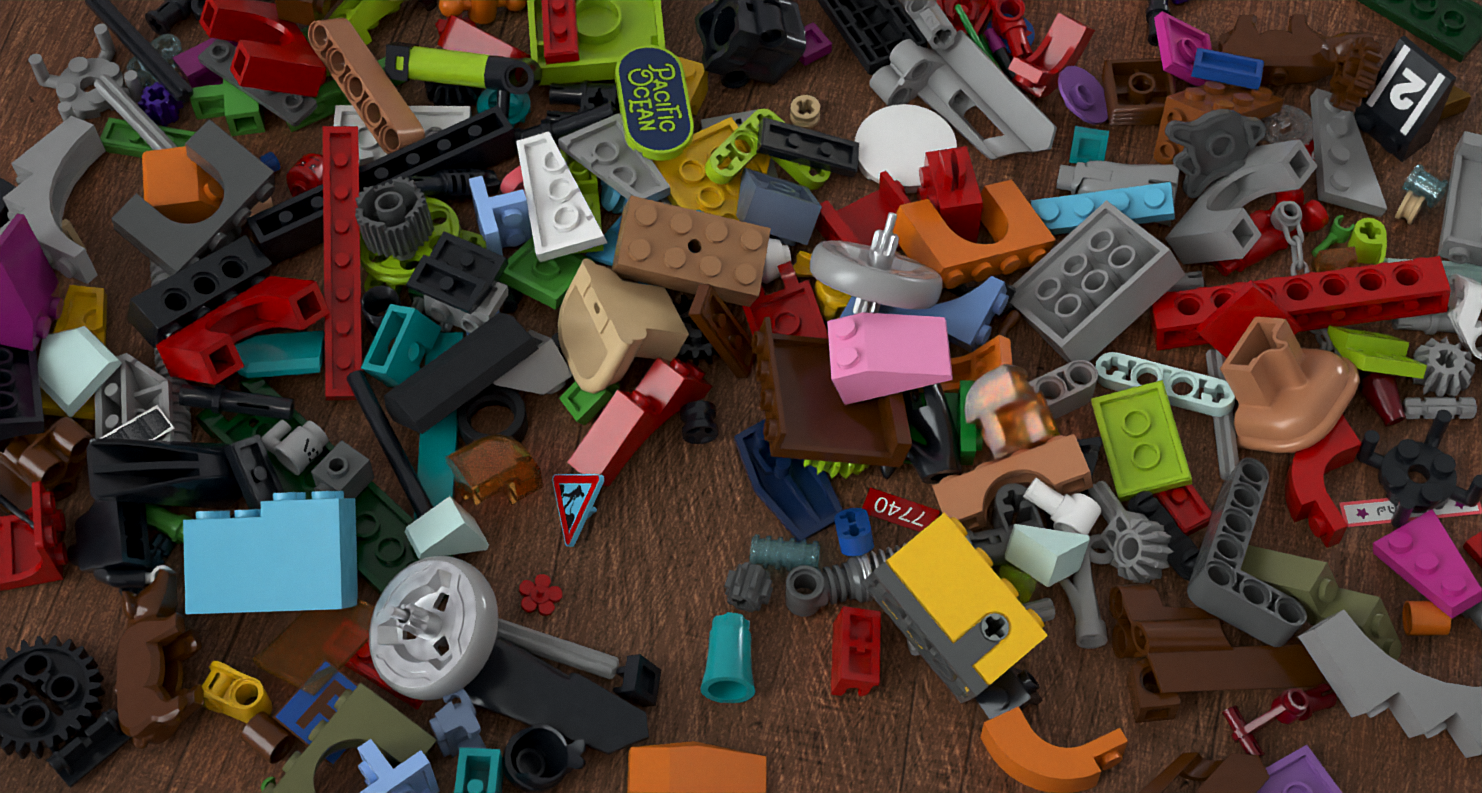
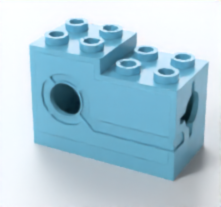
M344 491L311 492L312 499L306 500V492L273 493V501H261V509L234 510L235 518H230V510L196 511V519L183 520L185 614L331 610L357 606L358 577L355 498H344Z

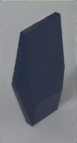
M765 418L735 435L734 442L755 494L799 543H802L835 523V515L843 509L825 471L817 475L815 467L810 465L804 468V459L771 457L769 441H765L763 435Z

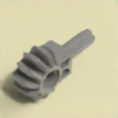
M1098 481L1096 484H1093V488L1088 489L1089 497L1098 503L1102 516L1109 524L1101 536L1110 549L1108 550L1114 553V558L1110 565L1118 569V576L1127 580H1133L1135 583L1144 584L1145 582L1150 583L1151 580L1160 579L1162 569L1170 567L1167 557L1168 554L1174 552L1168 547L1172 536L1164 532V525H1160L1155 521H1149L1144 514L1126 511L1106 482Z

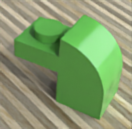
M223 79V84L192 88L193 95L190 97V101L197 120L225 116L231 136L265 132V118L262 105Z

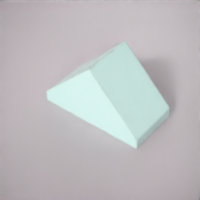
M451 496L408 525L405 529V534L418 559L487 550L489 546L475 518Z
M1014 524L1005 552V559L1046 587H1050L1080 570L1090 540L1089 535Z

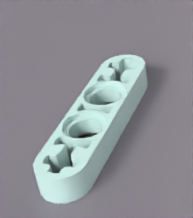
M1117 352L1104 353L1096 361L1097 381L1101 386L1111 390L1122 391L1141 386L1137 382V378L1144 373H1151L1157 377V381L1163 380L1169 403L1172 406L1221 417L1229 414L1235 405V395L1227 381ZM1112 366L1118 367V371H1114L1112 375L1106 374V370H1110ZM1129 369H1131L1130 381L1126 380V375L1129 376ZM1186 382L1193 387V390L1187 395H1178L1174 393L1172 388L1177 383ZM1199 388H1204V393L1201 394V399H1198ZM1218 393L1224 394V398H1221L1219 403L1212 401V398H1215Z

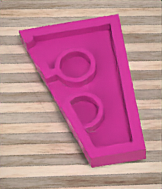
M1433 509L1373 543V554L1451 619L1482 601V588Z

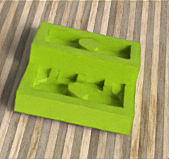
M1328 326L1327 333L1334 347L1342 357L1348 358L1358 369L1424 379L1427 365L1406 357L1410 342L1390 334Z

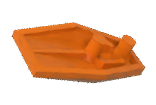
M695 741L631 747L628 756L627 793H766V756Z

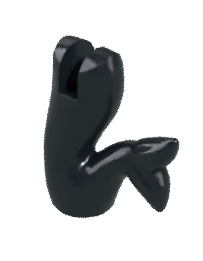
M941 383L923 387L927 406L924 407L917 388L903 391L907 419L927 442V445L911 439L912 446L905 459L912 463L922 482L926 484H937L949 475H961L962 472L958 435ZM880 466L885 479H889L897 469V467Z

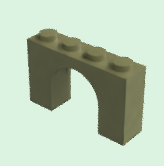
M360 682L354 691L348 688L339 697L333 707L337 712L329 722L322 719L315 726L308 737L312 742L303 753L297 750L288 759L282 768L286 774L279 783L275 785L270 782L261 793H316L313 779L321 763L337 751L358 748L370 739H372L393 768H396L420 750L427 758L434 750L437 739Z

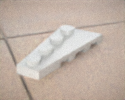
M335 105L334 126H358L359 166L366 165L388 155L382 150L352 105ZM409 106L422 125L425 138L472 117L470 106Z
M550 132L516 141L535 252L539 261L543 262L607 244L608 242Z

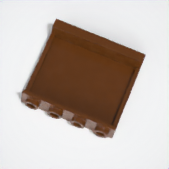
M764 317L760 330L755 331L753 334L752 352L757 354L758 359L755 376L756 381L761 382L762 391L759 406L761 411H765L766 420L763 435L765 441H769L771 457L901 467L912 446L903 392L845 405L831 379L829 339L772 333L770 317Z

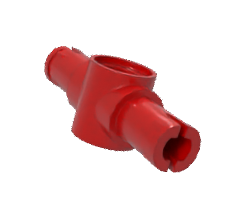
M990 0V6L993 11L992 28H994L998 35L1007 40L1013 58H1020L1022 56L1025 59L1031 56L1033 51L1025 34L1027 27L1023 18L1025 12L1023 0ZM1003 14H1010L1013 17L1009 18L1004 16Z

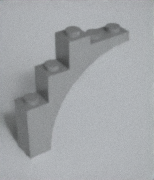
M71 115L11 163L17 174L16 182L18 186L3 197L9 210L7 215L10 221L0 228L1 235L17 213L25 215L50 266L60 271L67 278L73 277L86 284L97 276L96 270L85 248L70 240L63 233L62 217L66 201L73 187L87 168L106 151L94 124Z
M1345 610L1326 617L1298 636L1351 718L1365 713L1371 718L1389 708L1408 738L1422 734L1426 738H1431L1447 729L1465 758L1482 755V686L1472 687L1446 683L1413 671L1388 656L1364 635Z

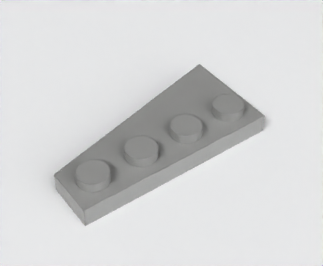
M1316 89L1310 96L1315 163L1318 166L1316 168L1318 200L1381 217L1386 212L1387 206L1353 112L1333 107V103L1330 102L1333 93Z

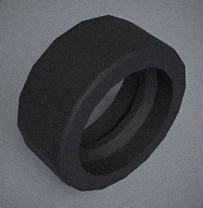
M490 384L457 409V423L460 436L466 446L478 454L486 456L504 455L516 449L524 440L528 430L525 403L519 393L512 388ZM500 405L509 408L513 412L514 422L500 433L483 434L477 432L471 426L473 415L486 406Z

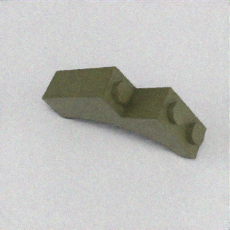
M1248 545L1240 570L1300 602L1307 613V622L1316 625L1326 617L1345 610L1364 635L1388 656L1398 660L1402 645L1381 597L1339 588L1327 562Z

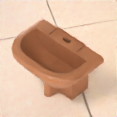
M1255 317L1220 367L1239 403L1234 418L1237 447L1272 453H1294L1309 448L1324 439L1342 416L1360 383L1358 368L1348 358L1323 349L1300 347L1287 320L1281 318Z

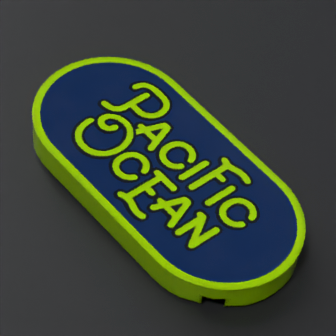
M641 45L629 49L619 58L615 70V83L626 143L633 151L636 149L642 153L643 157L650 160L664 161L676 158L683 153L687 146L689 147L694 131L683 65L674 53L660 46Z

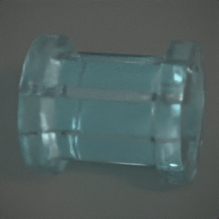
M1418 164L1408 176L1402 188L1406 192L1412 190L1418 196L1426 197L1427 206L1433 208L1446 193L1449 181L1446 179L1443 181L1439 180L1425 171L1423 165Z

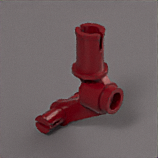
M1322 683L1306 691L1298 688L1286 689L1272 701L1271 710L1249 724L1244 720L1237 705L1222 712V715H1224L1234 732L1231 735L1234 742H1239L1246 754L1258 755L1261 758L1265 753L1253 734L1275 720L1288 725L1293 724L1297 720L1305 721L1310 719L1312 713L1334 707L1337 698L1335 692L1322 696V693L1332 689L1329 684Z

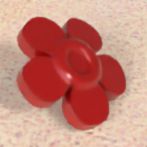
M545 574L537 575L534 583L530 580H524L519 586V593L524 596L521 601V608L527 613H532L538 606L540 615L549 616L555 609L553 603H557L562 599V590L558 586H551L549 588L551 579Z

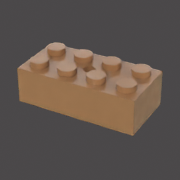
M631 195L623 208L612 271L620 278L694 295L699 284H710L722 301L750 307L759 297L771 228ZM688 248L693 249L695 253L691 252Z

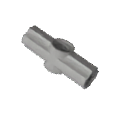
M899 0L933 49L942 48L946 50L954 44L957 31L936 0Z

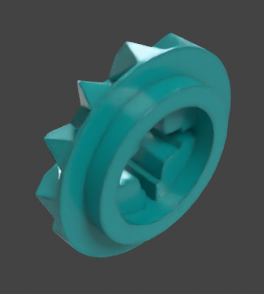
M486 89L481 93L477 101L478 114L496 106L497 90ZM527 93L520 95L510 94L509 117L507 119L513 128L518 122L524 123L526 115L531 113V102Z

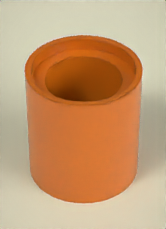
M1405 601L1402 611V622L1407 636H1441L1449 634L1451 618L1431 601Z

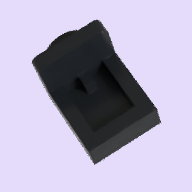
M1013 667L1009 668L977 697H974L989 719L1018 706L1022 711L1029 704L1038 705L1043 701L1037 692L1040 686L1033 675L1026 669L1022 671Z

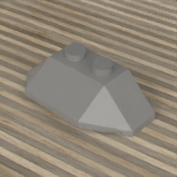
M128 353L116 356L122 364L95 392V438L106 435L158 405L174 427L172 383ZM174 429L156 440L174 441Z

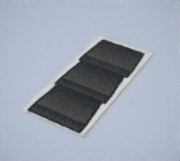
M158 405L100 438L156 440L175 428Z

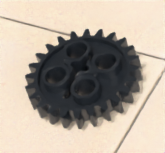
M55 635L51 638L48 645H46L41 636H37L35 645L31 647L23 639L21 640L20 651L15 652L12 648L7 647L6 653L8 658L5 660L0 659V746L8 756L16 750L20 758L25 759L30 750H32L37 759H41L44 748L48 747L52 753L55 750L58 752V744L64 742L68 745L72 742L71 736L74 733L85 737L86 734L82 725L84 723L94 724L97 722L91 710L103 709V705L97 697L104 695L106 691L100 683L104 680V677L99 669H97L98 664L92 656H89L83 646L77 648L71 639H68L62 645L59 638ZM46 668L44 672L34 676L37 673V671ZM19 677L23 678L41 697L48 698L56 709L63 712V715L57 716L37 696H31L28 690L17 682L16 679ZM73 689L69 695L61 697L64 692ZM18 696L15 701L6 705L9 699ZM44 718L39 725L32 727L35 721Z

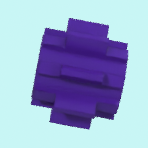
M159 82L153 83L154 85L144 88L142 91L143 95H141L142 100L138 102V106L156 125L159 124L166 127L169 123H175L178 120L179 109L183 108L182 101H176Z

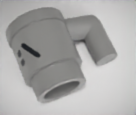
M281 419L262 436L261 440L265 449L274 454L287 470L295 475H300L323 452V447L329 443V439L317 424L307 421L303 426H298L281 442L280 440L291 431L290 425Z

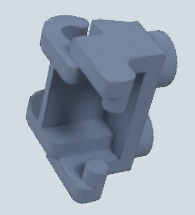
M461 689L453 694L443 696V700L447 704L435 713V718L429 720L435 734L434 738L437 739L436 743L443 757L450 754L452 757L458 755L460 747L486 749L479 735L481 728L476 719L477 713L467 692ZM458 697L461 703L453 705L452 699Z

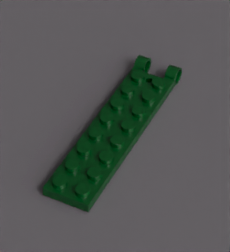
M244 377L238 382L242 392L281 397L262 377ZM204 409L195 416L199 425L210 437L216 438L220 443L228 444L258 434L262 438L281 420L239 413L232 420L228 421L222 414H213L211 409ZM295 409L292 420H284L290 425L291 431L280 441L282 442L298 426H303L307 422ZM252 422H259L254 427H250ZM329 441L323 447V452L300 475H295L287 470L274 454L267 451L284 492H306V500L312 499L311 492H315L314 488L316 485L311 471L335 446ZM371 481L355 498L357 574L381 595L389 582L400 571L421 559H418L405 534L406 527L415 520ZM445 594L444 597H443V599L441 600L440 604H441L449 595Z

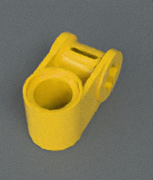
M219 661L211 662L209 665L211 671L202 684L204 690V704L202 706L211 711L226 714L246 724L259 712L264 711L269 715L271 714L272 702L258 679L236 671L225 663ZM257 697L253 703L244 705L247 699Z

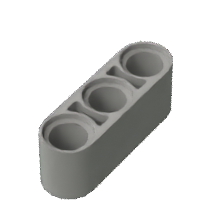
M1075 360L1005 394L1002 401L999 417L1001 429L1011 436L1024 435L1086 405L1091 401L1098 378L1096 367L1086 360ZM1074 381H1080L1084 383V385L1074 383ZM1042 396H1050L1054 399L1048 400L1043 398ZM1011 411H1019V412H1022L1023 414H1022V415H1016V414L1012 413Z

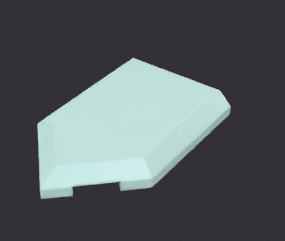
M85 326L48 334L46 339H42L37 362L40 386L69 417H72L115 372L122 362Z

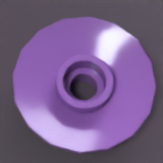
M1077 66L1065 67L1059 73L1058 86L1066 107L1084 122L1093 125L1104 123L1108 119L1104 89L1101 84L1085 69Z

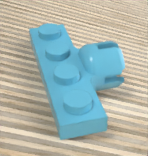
M1171 182L1031 200V206L1052 235L1071 233L1106 200L1137 224L1175 219Z

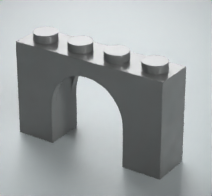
M210 119L185 143L187 157L217 180L223 188L224 198L219 209L204 221L183 224L166 218L136 193L111 218L114 230L170 276L206 257L211 251L215 252L222 248L228 239L226 235L235 226L239 228L247 221L246 218L251 216L252 212L250 210L259 201L264 203L268 200L275 190L274 171Z

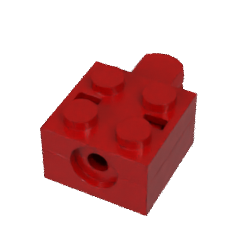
M967 146L926 152L924 167L919 168L922 187L917 188L918 201L929 199L947 226L955 234L967 241L977 243L983 201Z

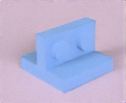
M483 176L469 179L476 221L480 235H482L483 240L486 242L487 250L503 256L502 248L509 246L517 247L526 243L532 237L524 190L488 197Z
M372 739L357 748L363 761L358 765V768L365 777L364 782L367 788L359 793L440 792L431 764L421 750L393 769Z

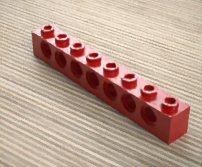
M1440 256L1419 257L1407 261L1382 262L1376 265L1355 268L1345 267L1340 270L1317 273L1309 272L1303 275L1272 277L1266 280L1253 281L1300 323L1302 329L1299 332L1328 328L1329 325L1338 327L1447 312L1451 292ZM1235 282L1214 287H1199L1197 289L1177 292L1167 291L1150 306L1149 310L1156 350L1209 344L1198 334L1196 327L1248 282Z

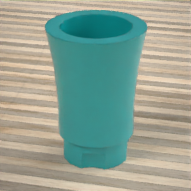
M727 612L724 615H716L712 620L706 668L700 690L706 698L715 702L740 703L751 699L755 695L751 659L752 635L749 631L750 621L746 620L742 614Z

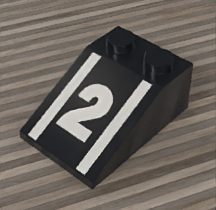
M1402 36L1384 61L1378 73L1374 91L1371 95L1368 94L1367 98L1363 97L1361 106L1356 108L1354 117L1357 126L1381 144L1388 153L1393 154L1403 162L1430 142L1457 77L1406 36Z

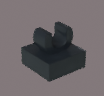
M641 654L627 656L626 666H621L616 670V674L623 678V684L621 687H614L613 692L624 700L632 699L642 707L656 706L661 669Z

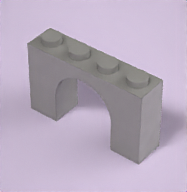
M1300 139L1255 146L1254 149L1250 147L1243 159L1245 165L1228 176L1212 181L1165 237L1183 265L1243 259L1262 234L1242 207L1252 200L1269 193L1300 189L1318 167Z

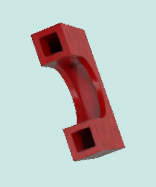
M256 0L205 1L199 23L208 37L238 42L230 71L240 86L317 97L320 86L326 80V66L296 23L278 18L276 4Z
M269 276L156 344V347L170 377L216 385L244 367L234 345L235 342L253 333L270 328L281 327L304 330L328 315L330 311L316 281Z

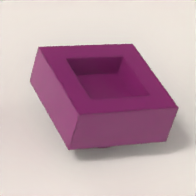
M814 22L804 27L806 49L799 58V61L804 66L832 52V43Z

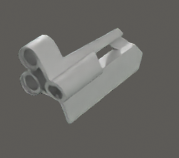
M963 30L957 32L954 44L946 50L917 46L911 39L901 41L890 53V65L881 67L870 79V87L887 106L907 104L917 96L921 98L989 160L1002 159L1005 156L1017 153L1030 154L1052 148L1057 127ZM976 105L1004 135L984 139L964 118L965 112Z

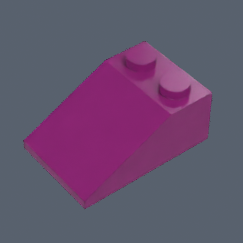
M17 213L0 235V344L33 351L40 340L46 339L54 319L60 318L64 300L59 298V281L25 215Z

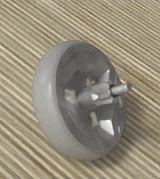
M888 213L884 230L878 229L875 231L871 246L830 240L820 242L812 252L810 259L811 274L823 284L857 297L853 308L854 314L862 312L878 313L881 304L904 309H929L940 298L942 292V278L940 274L914 259L895 253L899 241V236L893 233L897 214Z
M450 556L423 558L400 571L380 595L373 611L369 629L371 658L382 680L399 694L417 700L442 699L443 696L453 694L464 688L484 667L495 644L498 630V606L494 591L485 576L477 568L461 559ZM447 594L449 595L445 611L442 612L437 608L444 595ZM407 632L415 635L416 638L407 640ZM438 646L447 647L449 650L442 654Z

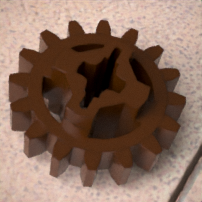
M1358 37L1356 43H1351L1349 51H1345L1344 54L1338 57L1333 77L1330 80V86L1332 87L1330 93H1333L1330 102L1333 103V107L1353 112L1355 106H1361L1362 98H1367L1368 94L1371 95L1374 91L1378 73L1382 68L1380 62L1382 55L1379 54L1382 46H1379V42L1366 37Z

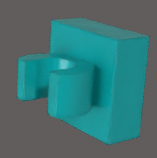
M1075 126L1069 163H1086L1095 160L1104 161L1109 131Z

